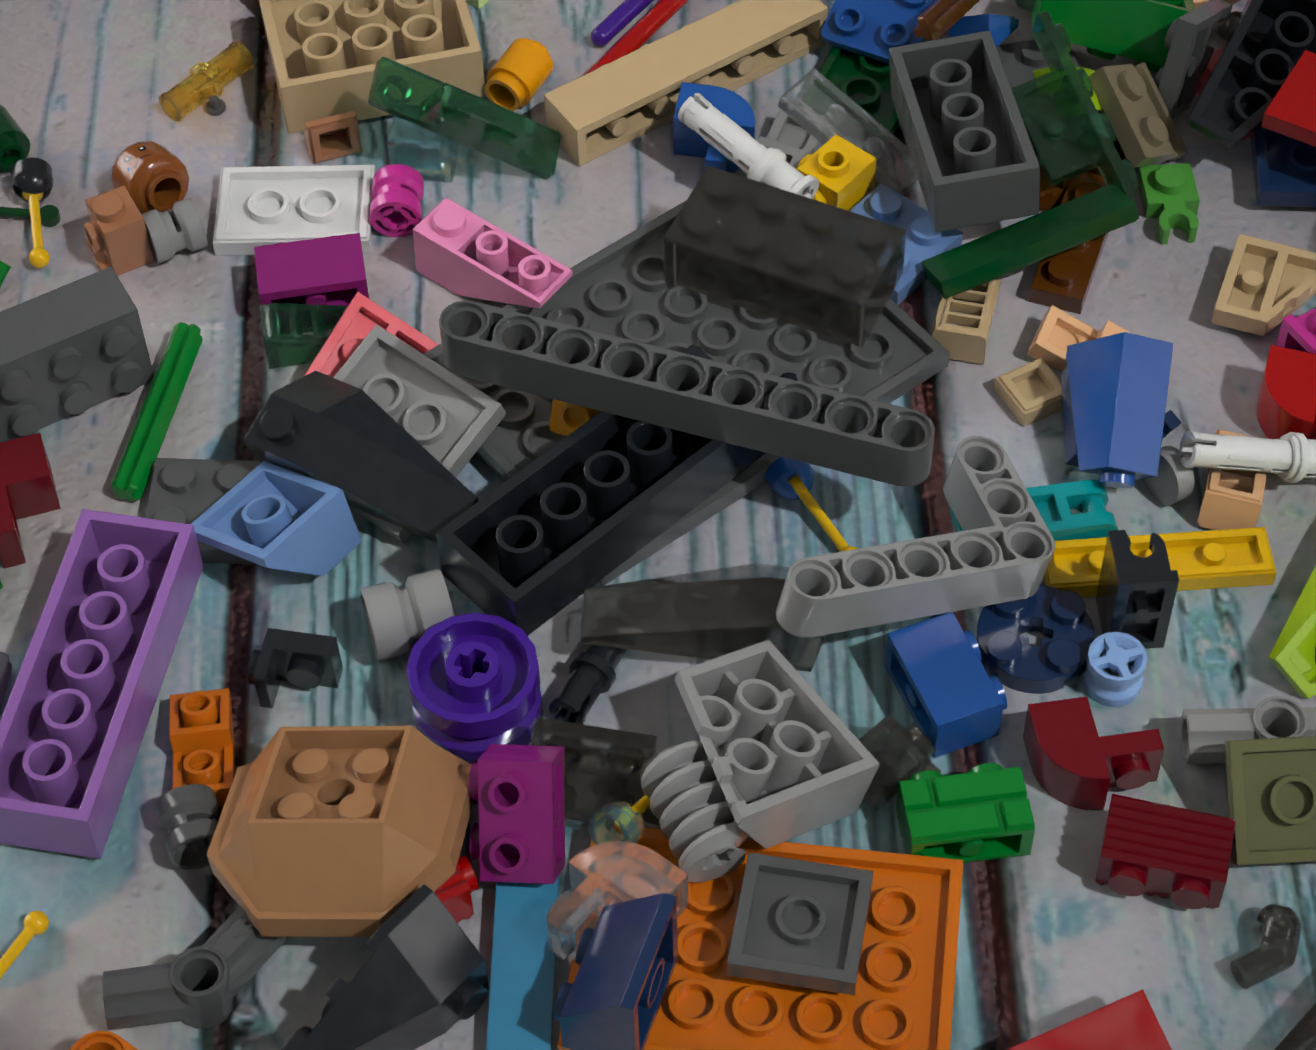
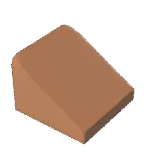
M355 110L305 122L304 138L313 164L362 152Z

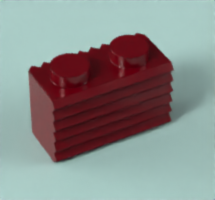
M1112 794L1095 882L1100 886L1108 884L1114 892L1125 896H1139L1145 892L1149 896L1157 894L1162 899L1170 897L1176 905L1187 909H1201L1206 906L1211 909L1219 908L1228 876L1236 819Z

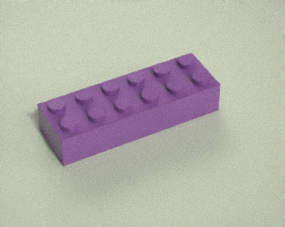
M82 509L0 720V843L101 859L204 566L194 525Z

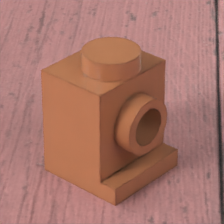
M125 185L85 200L90 217V222L83 224L87 237L85 243L100 271L111 266L116 275L119 276L154 262L144 218Z

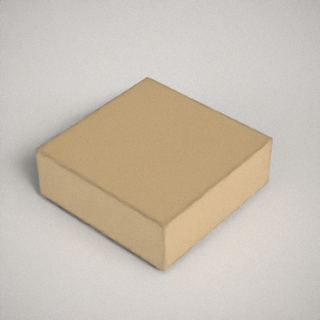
M1042 358L995 378L994 391L1023 427L1063 409L1061 381Z

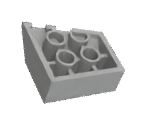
M770 640L677 672L674 680L736 824L761 846L768 849L857 812L880 763Z

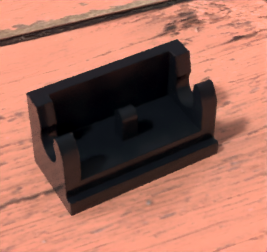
M1125 530L1108 531L1096 594L1102 634L1109 632L1126 633L1138 639L1145 649L1164 648L1179 583L1177 570H1171L1165 543L1158 534L1151 533L1149 549L1152 554L1142 558L1135 556L1131 552V541Z

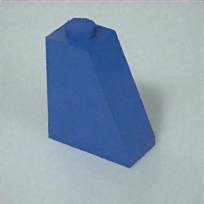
M1122 332L1067 346L1066 361L1079 471L1101 475L1100 484L1115 488H1133L1135 480L1158 477L1174 343Z

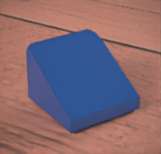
M994 14L964 16L949 29V38L990 31L995 46L998 47L1019 27V19H1015V16Z

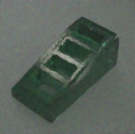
M292 303L260 305L263 339L269 369L312 363L329 337L325 335L324 330L334 329L348 306ZM313 332V335H303V333Z

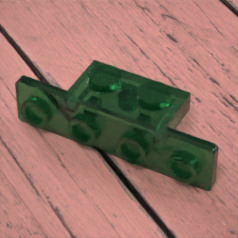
M1047 10L1037 14L1032 34L1051 72L1011 89L1036 158L1049 186L1052 187L1098 167L1107 186L1114 183L1133 200L1136 194L1135 188H1138L1136 172L1127 158L1121 160L1113 144L1116 141L1113 125L1105 113L1098 114L1091 100V97H1093L1091 81L1083 68L1076 69L1069 55L1071 44L1065 28L1061 23L1054 25Z
M382 57L376 62L368 97L370 106L547 180L554 175L561 141V134L558 131L389 58Z

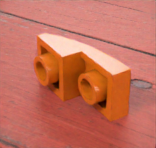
M225 688L170 695L169 737L173 750L172 790L190 784L206 785L214 790L218 807L224 806L236 774L230 690Z

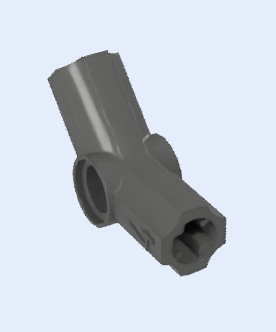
M239 906L201 947L185 950L176 957L174 962L103 971L102 994L108 1030L183 1020L186 1024L195 1028L208 1029L218 1026L232 1012L234 996L286 941V937L262 936L248 919L246 911ZM199 985H213L207 990L192 991V989Z

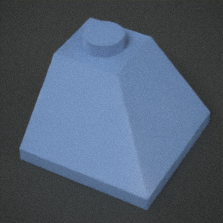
M266 461L259 464L191 523V525H194L197 541L266 568L320 576L326 575L362 542L342 489Z

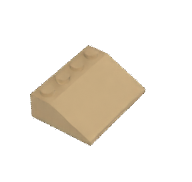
M259 0L288 134L304 131L305 122L354 110L357 115V121H362L379 116L486 97L482 50L466 0Z

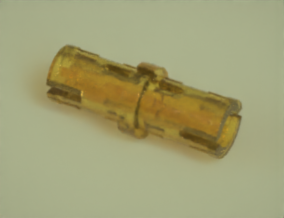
M233 41L226 49L207 63L198 62L190 68V75L166 93H162L159 96V103L162 109L172 120L176 122L182 121L186 115L208 100L210 96H222L226 85L245 71L253 68L254 60L252 55L243 44Z

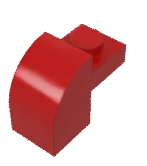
M1270 345L1256 409L1258 423L1269 439H1280L1281 436L1289 432L1303 433L1307 439H1316V354Z

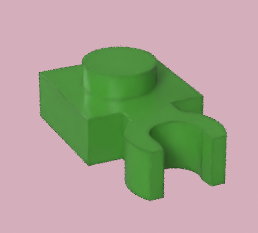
M1181 163L1139 167L1137 184L1145 218L1159 217L1156 230L1157 240L1162 245L1168 244L1170 229L1179 228L1186 233L1188 243L1195 242L1199 225L1196 215L1200 199L1191 164Z

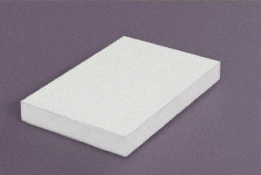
M375 165L221 167L213 235L215 256L255 255L254 247L353 233H360L362 252L371 253L373 226L370 223V206L374 199L372 195V182L376 173Z

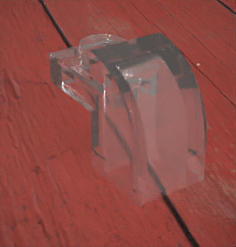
M614 841L597 844L585 849L569 861L571 891L568 890L562 893L548 911L546 922L549 951L569 965L576 958L578 944L586 927L595 929L604 906L667 893L676 896L678 918L688 907V874L652 849L636 843Z

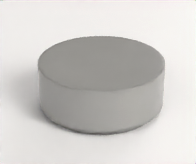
M1173 446L1161 448L1158 477L1145 479L1152 495L1164 505H1172L1190 497L1195 484L1193 469L1184 467L1180 461L1186 456L1179 455V450Z

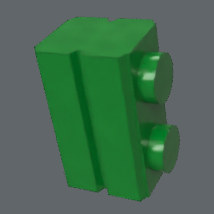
M984 763L973 767L968 773L943 776L938 771L926 770L915 773L908 780L898 781L896 814L901 837H903L905 854L963 860V863L1031 855L1035 822L1029 799H1027V790L1021 767L1002 768L1001 765L996 763Z

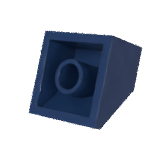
M660 893L604 906L595 929L585 928L576 952L575 961L576 964L580 965L573 984L566 981L562 984L554 1006L553 1018L560 1021L562 1047L571 1050H644L678 960L676 896Z

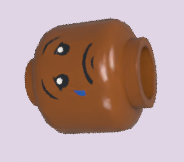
M140 141L126 147L117 157L112 168L111 180L114 189L125 185L141 214L154 209L160 212L171 210L175 202L184 200L188 191L189 175L186 166L164 146L152 141Z

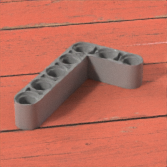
M971 436L963 439L958 444L943 487L944 495L963 531L797 560L790 566L776 610L777 621L784 630L792 635L816 637L1025 599L1033 596L1038 591L1053 556L1055 542L1005 450L992 439L983 436Z

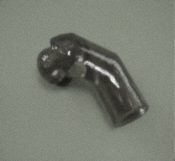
M1269 904L1258 913L1256 920L1263 924L1259 926V932L1262 933L1260 947L1232 960L1230 963L1232 974L1236 982L1243 989L1246 990L1290 968L1294 964L1302 925L1297 914L1290 907Z

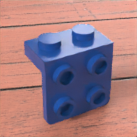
M835 0L828 18H826L821 29L822 39L826 44L890 64L889 48L924 42V37L916 38L913 28L918 24L917 17L936 0Z

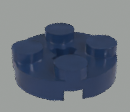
M1040 585L1038 591L1031 597L985 606L980 613L976 631V640L980 648L982 664L985 666L986 661L989 667L998 673L997 678L1006 687L1016 691L1045 694L1064 688L1066 680L1074 678L1078 672L1079 678L1085 672L1089 647L1095 640L1094 626L1091 618L1085 611V601L1076 592L1061 591L1050 586ZM1028 631H1038L1045 634L1048 638L1042 639L1040 646L1029 645L1028 637L1021 634Z

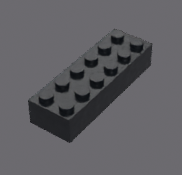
M694 344L682 351V353L713 360ZM601 411L436 532L441 572L484 613L500 616L522 628L528 636L766 453Z

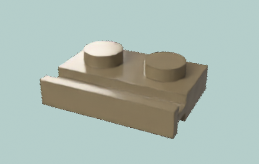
M1145 62L1135 67L1132 64L1102 66L1088 76L1131 168L1157 165L1166 160L1171 163L1188 153Z

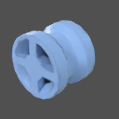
M1109 632L1097 637L1091 643L1083 683L1085 691L1093 700L1101 705L1119 707L1125 706L1137 698L1141 691L1148 659L1146 649L1141 642L1126 633ZM1105 668H1110L1112 673H1116L1119 676L1105 672Z

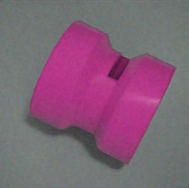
M390 164L376 171L373 177L372 195L374 199L370 206V223L376 231L389 237L412 235L413 228L422 221L421 201L424 196V179L419 171L407 165Z

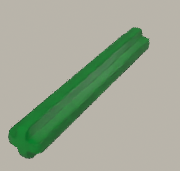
M179 322L172 329L111 481V488L114 490L113 495L119 500L126 499L136 502L143 495L203 341L200 335L201 329L195 324L188 325Z

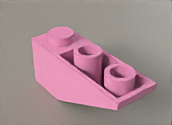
M448 198L442 200L413 228L416 271L459 296L540 309L573 276L572 270Z

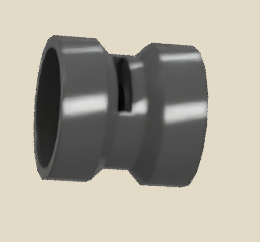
M190 784L174 788L165 793L158 800L155 807L161 829L169 833L165 844L170 862L176 868L185 870L210 866L206 854L218 824L216 819L220 812L214 790L209 786L201 784Z

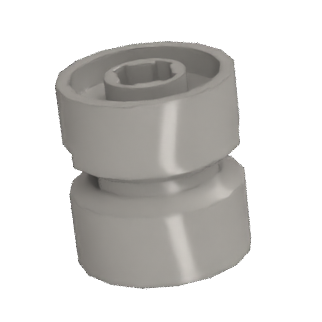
M439 568L408 576L402 590L393 582L387 584L382 582L360 588L363 611L378 662L403 656L405 652L410 651L413 641L419 640L430 627L454 616L448 589Z

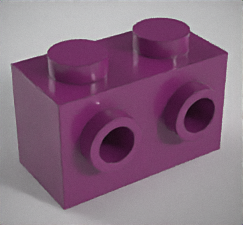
M491 744L480 756L478 763H472L469 774L470 799L478 800L479 823L473 824L470 834V855L472 860H479L480 881L554 884L565 867L564 746Z

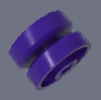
M470 613L449 617L430 627L414 644L406 668L416 729L434 744L472 764L478 763L480 756L491 744L529 745L538 734L543 715L539 664L535 645L522 628L500 616Z

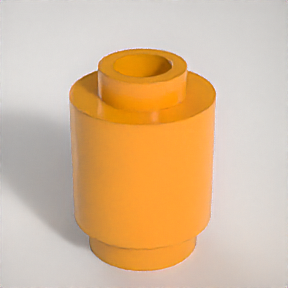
M526 38L514 40L487 73V82L484 90L491 103L499 109L513 112L518 108L526 106L553 72V61L548 50L535 40Z

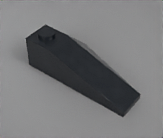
M314 371L272 392L243 439L245 445L260 463L266 461L343 490L348 505L437 543V531L479 501L466 486L362 389L318 371Z

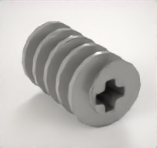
M693 740L666 748L650 757L642 765L639 774L643 793L650 799V808L659 819L660 830L669 840V850L678 860L681 876L689 882L698 883L716 879L737 869L746 857V852L737 847L744 843L748 835L734 822L735 819L727 802H724L726 798L718 781H715L717 777L711 763L706 761L708 756L701 741Z

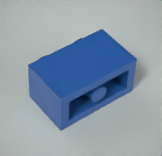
M953 612L887 633L885 668L934 758L999 736L1002 712L1007 708L1004 688L995 675L988 676L981 663V652L975 636L970 630L963 631Z

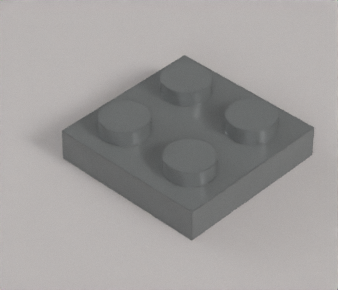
M156 458L145 518L191 524L261 463L259 461ZM198 541L203 563L255 565L251 561Z
M748 852L727 961V976L855 995L873 884V871Z

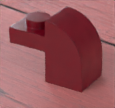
M41 433L0 443V559L5 569L26 563L17 520L61 509L51 465Z
M1087 696L1028 704L1023 740L1032 772L1040 786L1050 796L1063 804L1083 810H1104L1108 788L1135 789L1144 786L1148 782L1157 781L1165 750L1159 729L1099 737Z

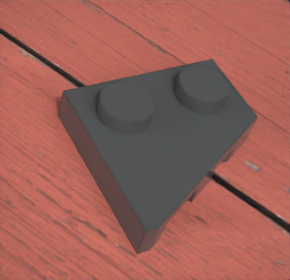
M1210 0L1180 18L1175 19L1169 27L1165 38V48L1169 49L1165 67L1160 68L1154 82L1172 119L1189 109L1199 86L1201 76L1214 51L1213 47L1207 45L1212 26L1220 19H1228L1233 4L1222 0Z

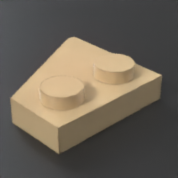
M1239 234L1217 298L1211 323L1263 337L1282 322L1284 317L1292 314L1316 294V252Z

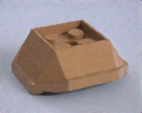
M413 726L280 727L254 762L237 768L206 854L212 873L230 896L246 911L248 919L262 936L372 937L376 930L423 884L435 892L455 873L474 800H471L469 795V774L472 764L434 744Z

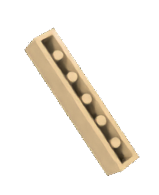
M739 0L729 4L721 10L694 23L685 25L667 36L646 44L638 50L611 63L602 65L598 69L544 94L546 131L580 167L673 121L682 82L718 86L734 91L827 45L822 39L821 29L826 18H828V7L820 0Z

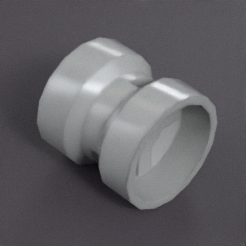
M191 198L175 202L172 209L165 212L154 209L141 214L145 221L152 255L156 263L173 259L175 253L183 249L193 252L208 247L201 218Z

